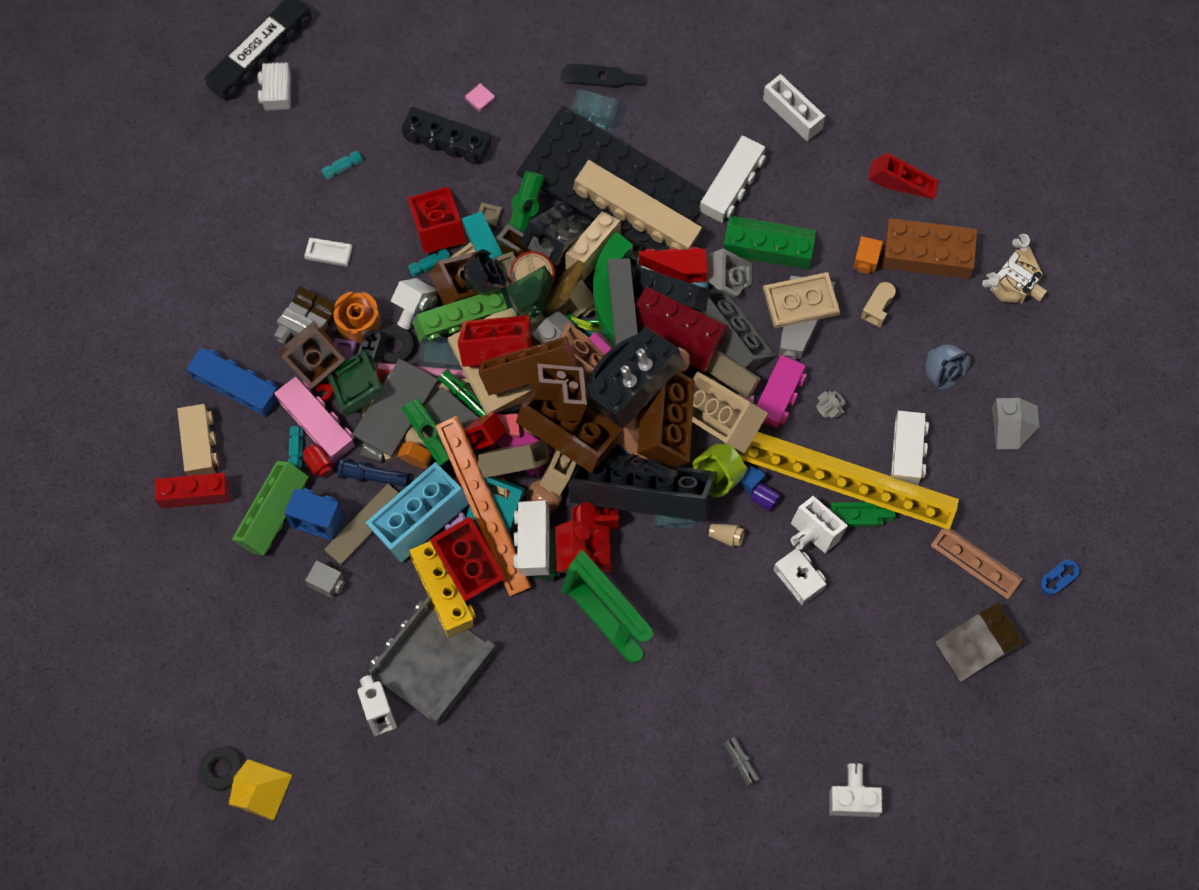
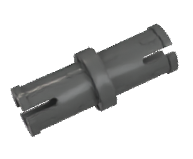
M737 737L731 739V743L735 749L732 748L729 741H726L723 746L734 762L732 764L734 769H738L746 786L749 787L753 783L749 775L754 783L758 782L760 777H758L749 762L751 758L749 755H745Z

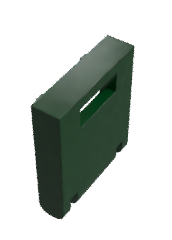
M366 350L361 352L364 362L356 354L335 368L339 376L338 378H336L333 372L327 375L341 411L347 416L385 393L371 357Z

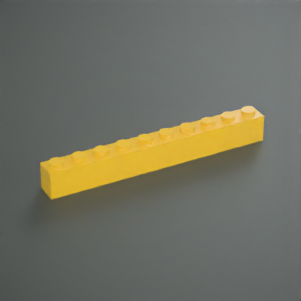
M760 432L756 433L745 453L735 448V451L744 461L950 530L959 501L957 498Z

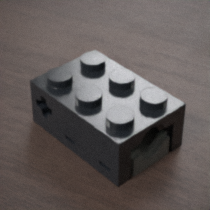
M560 203L530 220L520 243L528 246L532 251L543 253L551 260L554 266H557L565 261V253L591 225V222L587 217L573 211L570 206Z

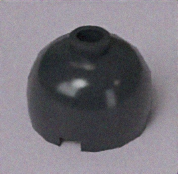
M482 249L474 253L467 260L464 266V282L468 289L486 296L504 289L506 285H503V283L507 281V277L500 262L497 259L493 261L489 257L491 253Z

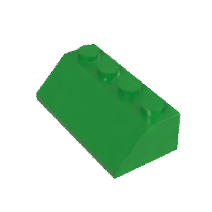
M730 216L723 249L744 259L809 270L816 230Z

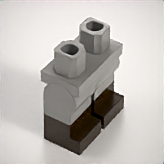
M299 286L295 292L296 296L277 320L278 329L274 335L275 339L282 344H286L291 336L295 337L312 321H315L325 332L334 320L335 304L321 296L317 297V294Z

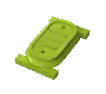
M576 317L571 318V320L578 323L580 328L593 332H602L599 324H592Z

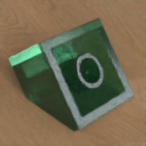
M544 265L505 288L522 316L530 315V319H534L546 307L554 278Z

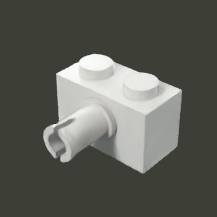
M417 278L399 281L391 299V302L404 308L397 324L404 329H411L414 314L432 309L436 305L438 300L436 288Z
M812 496L799 506L791 522L800 531L791 538V543L795 546L800 542L796 549H802L811 541L826 553L840 541L848 525Z
M848 764V786H832L830 789V815L879 817L882 813L881 788L863 786V765L857 764L855 774V764Z

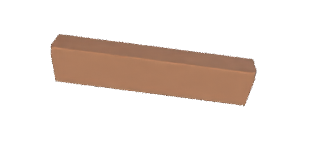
M942 528L931 544L937 551L1006 599L1010 598L1023 580V578L951 528L950 530Z

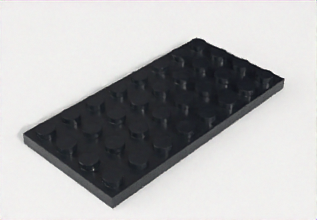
M564 105L559 109L516 173L521 178L524 177V173L527 170L543 175L542 191L563 204L570 206L573 210L591 221H594L601 212L612 217L615 216L606 208H599L591 199L579 196L573 189L575 179L588 160L692 222L701 209L700 203L707 193ZM621 220V236L626 240L646 245L645 250L654 249L662 251L670 248L664 243L656 242L646 232L636 230L626 220Z

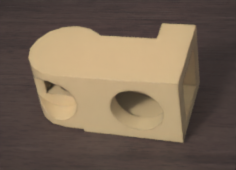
M883 282L877 286L861 315L862 319L880 328L887 315L883 311L886 306L892 303L896 292L891 283Z

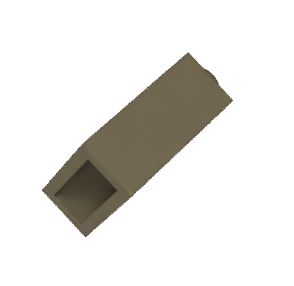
M543 440L498 448L478 455V468L482 472L483 478L533 469L550 462L547 444Z

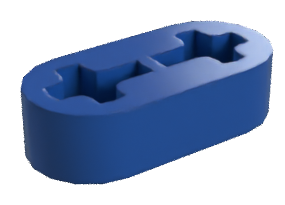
M1072 560L1062 561L1041 579L1039 583L1041 592L1047 596L1058 594L1079 575V566ZM1064 567H1071L1073 569L1071 572L1073 576L1067 574L1062 577L1061 574L1065 570ZM1054 579L1058 580L1054 585L1055 590L1053 588H1046V580L1052 582Z

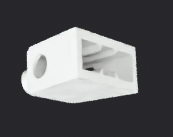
M372 675L363 677L360 680L362 687L357 691L374 736L396 729L397 726L380 681L375 682ZM384 716L386 722L378 724L376 718Z

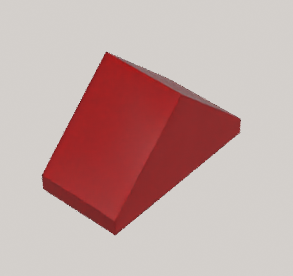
M594 506L595 524L609 526L610 530L619 529L618 509Z

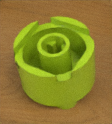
M727 443L712 445L697 457L692 464L694 465L693 469L716 472L715 497H722L743 479L744 474L747 472V467L740 455L735 451L734 447Z

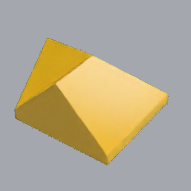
M247 759L234 776L229 805L274 821L293 775Z

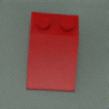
M449 187L407 197L424 254L466 243L461 219Z

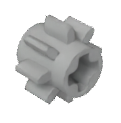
M825 391L817 397L820 401L818 402L817 409L823 417L837 418L844 412L842 407L845 401L838 392L829 391L827 393Z

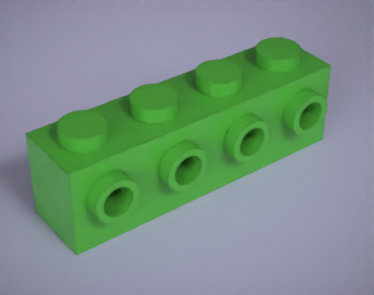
M500 290L491 295L479 294L419 313L415 316L412 323L419 341L428 340L431 342L441 338V335L448 333L453 335L460 332L463 321L481 320L508 308Z
M277 461L232 540L247 551L264 556L271 548L272 540L276 533L283 526V521L286 517L284 513L294 489L302 490L305 488L308 476L289 462Z

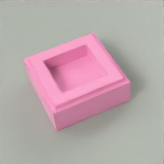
M480 83L465 96V100L476 110L482 112L495 100V96Z

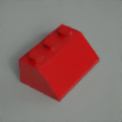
M530 315L463 321L457 342L462 367L476 368L483 361L532 347Z
M471 517L465 518L429 540L464 602L505 578Z

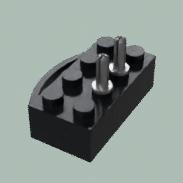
M644 327L637 335L618 343L601 358L589 378L587 388L585 389L589 405L623 429L685 364L679 349L647 327Z

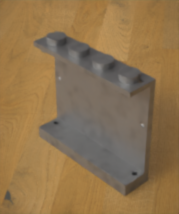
M427 597L425 601L421 600L416 605L415 613L410 620H404L399 628L400 632L398 635L388 640L384 647L386 650L380 657L376 656L372 660L369 672L376 680L380 681L392 692L439 725L496 652V647L488 640L484 642L469 630L447 638L433 608L431 598Z

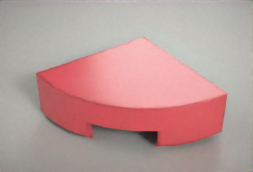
M518 414L498 415L507 430L505 433L510 437L520 438L519 424L516 423Z

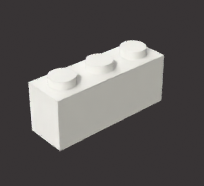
M781 74L765 86L763 100L806 141H809L823 129L825 115Z
M897 412L891 477L912 484H919L920 479L925 477L926 464H922V459L927 454V443H924V435L928 434L929 422H925V413Z
M546 501L518 502V510L514 511L515 524H518V532L514 533V544L518 546V554H514V567L518 569L521 576L549 575V506Z

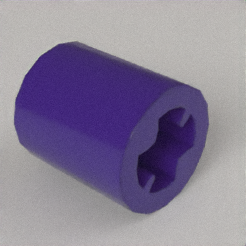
M760 482L750 500L770 512L781 494Z

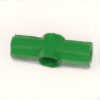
M528 170L524 173L519 193L512 199L513 213L509 222L510 226L522 233L525 232L528 222L539 210L537 199L544 179L543 175Z
M418 398L410 401L401 410L438 465L445 464L450 459L436 429L435 422ZM426 426L434 428V435L431 438H425L423 435V430Z

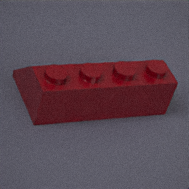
M648 287L645 288L635 304L638 333L644 327H647L675 347L685 349L690 357L689 366L705 373L726 338L725 324Z

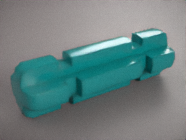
M354 151L349 157L345 156L331 163L332 166L327 165L322 168V174L329 180L334 177V174L337 173L338 175L352 168L353 164L356 166L361 163L362 157L358 151Z
M443 249L437 255L434 253L419 260V263L414 262L408 266L409 271L415 277L420 275L421 271L426 272L433 269L438 261L448 259L450 255L446 249Z
M292 426L289 429V437L291 438H289L288 456L291 459L289 458L288 462L297 469H301L302 459L300 457H302L303 439L301 437H303V428Z

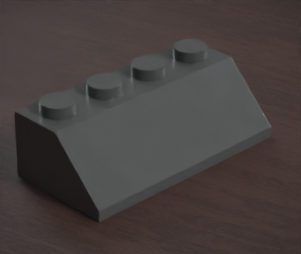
M714 289L710 291L704 311L691 308L726 325V338L719 351L750 372L777 356L732 296Z

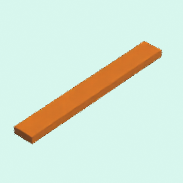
M458 416L436 425V429L486 544L505 577L502 580L509 596L532 587L528 576H521L518 569L514 567V554L518 553L486 479L483 478L482 472L478 468V461Z

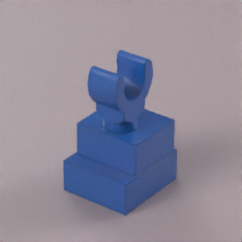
M750 466L738 485L752 496L760 482H765L766 474Z

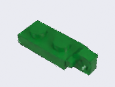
M837 502L830 504V511L848 525L847 527L883 526V521L895 520V511L883 509V507L868 502Z

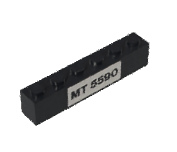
M284 0L204 77L207 88L225 102L230 98H234L238 94L239 89L244 84L250 83L254 74L259 69L262 70V64H268V60L274 55L277 56L288 41L291 42L295 39L297 32L302 27L305 28L310 24L312 18L310 8L300 0Z

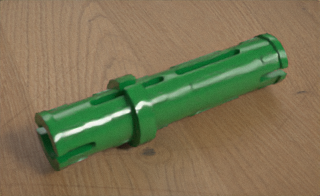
M449 369L441 373L438 380L452 392V396L458 397L478 417L486 415L477 396L467 388V384L464 381L458 380Z

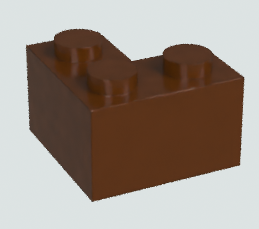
M537 364L531 380L533 399L556 401L557 420L580 422L587 406L583 367Z

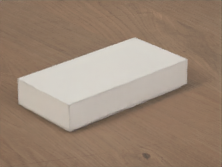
M309 238L304 257L306 260L348 267L353 247L351 244Z

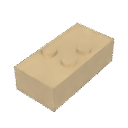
M697 371L693 378L695 385L692 422L723 442L745 453L768 413Z

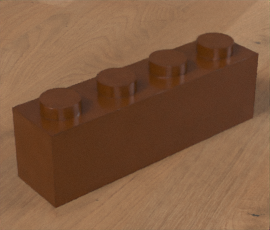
M567 336L483 361L480 364L478 373L488 396L494 394L502 395L508 390L514 388L522 389L531 384L537 364L575 367L577 359Z

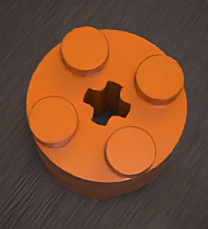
M348 292L336 301L334 320L338 332L343 338L361 343L366 333L371 330H379L381 326L380 314L375 300L365 292Z

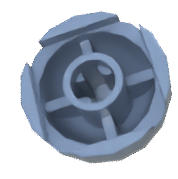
M950 344L939 346L931 350L927 355L925 373L934 386L940 390H948L956 384L951 382L960 374L963 376L966 374L970 365V357L957 346Z

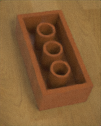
M889 218L885 234L882 268L970 279L974 269L977 229Z

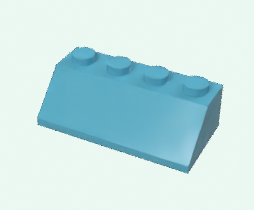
M435 462L365 523L400 562H403L410 555V549L426 542L465 508L469 502L462 488Z

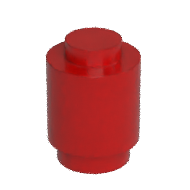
M317 443L308 446L303 451V459L315 477L325 478L333 472V461Z

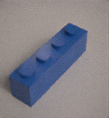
M200 348L186 368L189 376L266 417L277 400L274 394L278 391L277 385L268 379L265 381L261 380L255 372L249 369L245 371L239 368V365L230 359L226 361L220 358L221 356L214 350L209 349L207 351Z

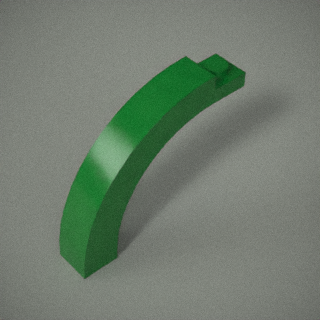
M618 232L609 239L598 258L593 278V304L596 318L602 332L614 345L607 260L629 259L633 253V245Z

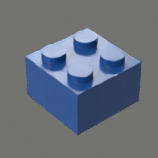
M305 488L302 490L294 489L284 513L292 528L330 541L336 538L344 518L339 503L335 498L330 496H324L323 498Z

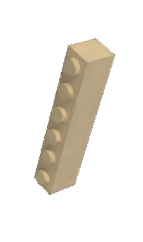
M590 160L587 161L575 179L573 189L579 196L591 199L599 208H606L616 218L626 220L636 230L644 231L651 235V238L658 243H664L670 248L686 250L692 247L699 236L702 227Z

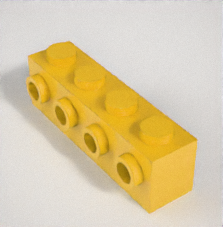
M429 541L410 549V558L428 597L431 598L433 608L447 638L474 627L473 618H476L473 608L471 605L466 606L431 542Z

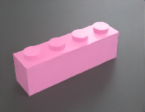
M295 376L274 393L277 401L310 438L326 451L333 463H335L355 447L353 443L355 437H353L348 428L343 429L339 425L340 420L333 412L328 413L325 410L326 405L319 396L315 398L310 393L312 389L304 381L300 382Z

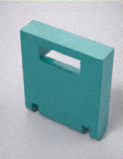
M493 476L486 477L489 489L494 484L510 491L508 498L493 492L491 493L506 528L511 535L515 523L514 511L518 510V502L522 501L525 488ZM469 507L466 518L471 517L472 520H475L474 524L481 531L473 511Z

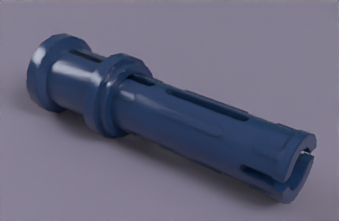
M341 458L337 478L348 477L356 479L357 482L371 480L406 487L408 473L366 466V463L361 461L354 463Z

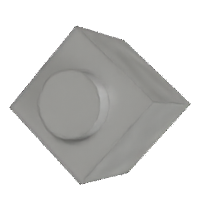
M317 560L305 580L308 587L330 598H333L335 593L339 594L345 583L341 572Z

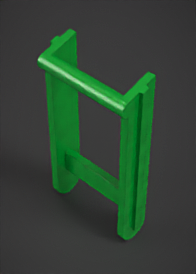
M581 550L569 565L561 592L564 595L569 594L628 662L638 663L642 659L643 650L636 641L639 643L650 641L653 635L651 627L586 553Z

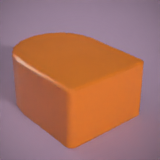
M413 441L402 443L397 455L403 461L422 469H427L433 458L428 449Z

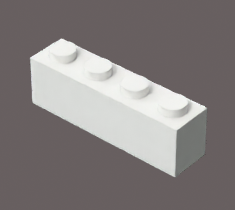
M742 135L702 199L700 212L722 223L726 217L732 216L735 210L733 205L736 200L741 201L746 191L744 187L746 184L750 185L755 178V169L757 167L761 168L765 162V146Z

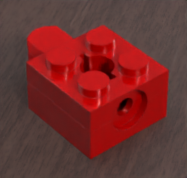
M583 502L572 508V520L555 527L556 572L567 574L569 565L581 550L586 553L603 574L611 572L610 527L595 524V507L591 503Z

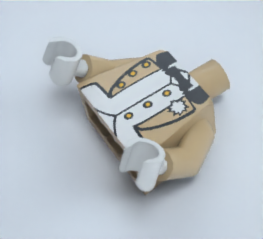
M1019 234L1021 242L1019 239H1014L1012 244L1014 247H1020V250L1014 252L998 274H986L989 279L983 280L982 285L987 288L990 287V290L1001 302H1019L1022 304L1029 295L1040 302L1047 293V290L1038 285L1043 274L1028 246L1030 242L1029 236L1027 234Z

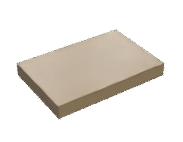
M828 272L763 286L774 329L832 317L840 313Z

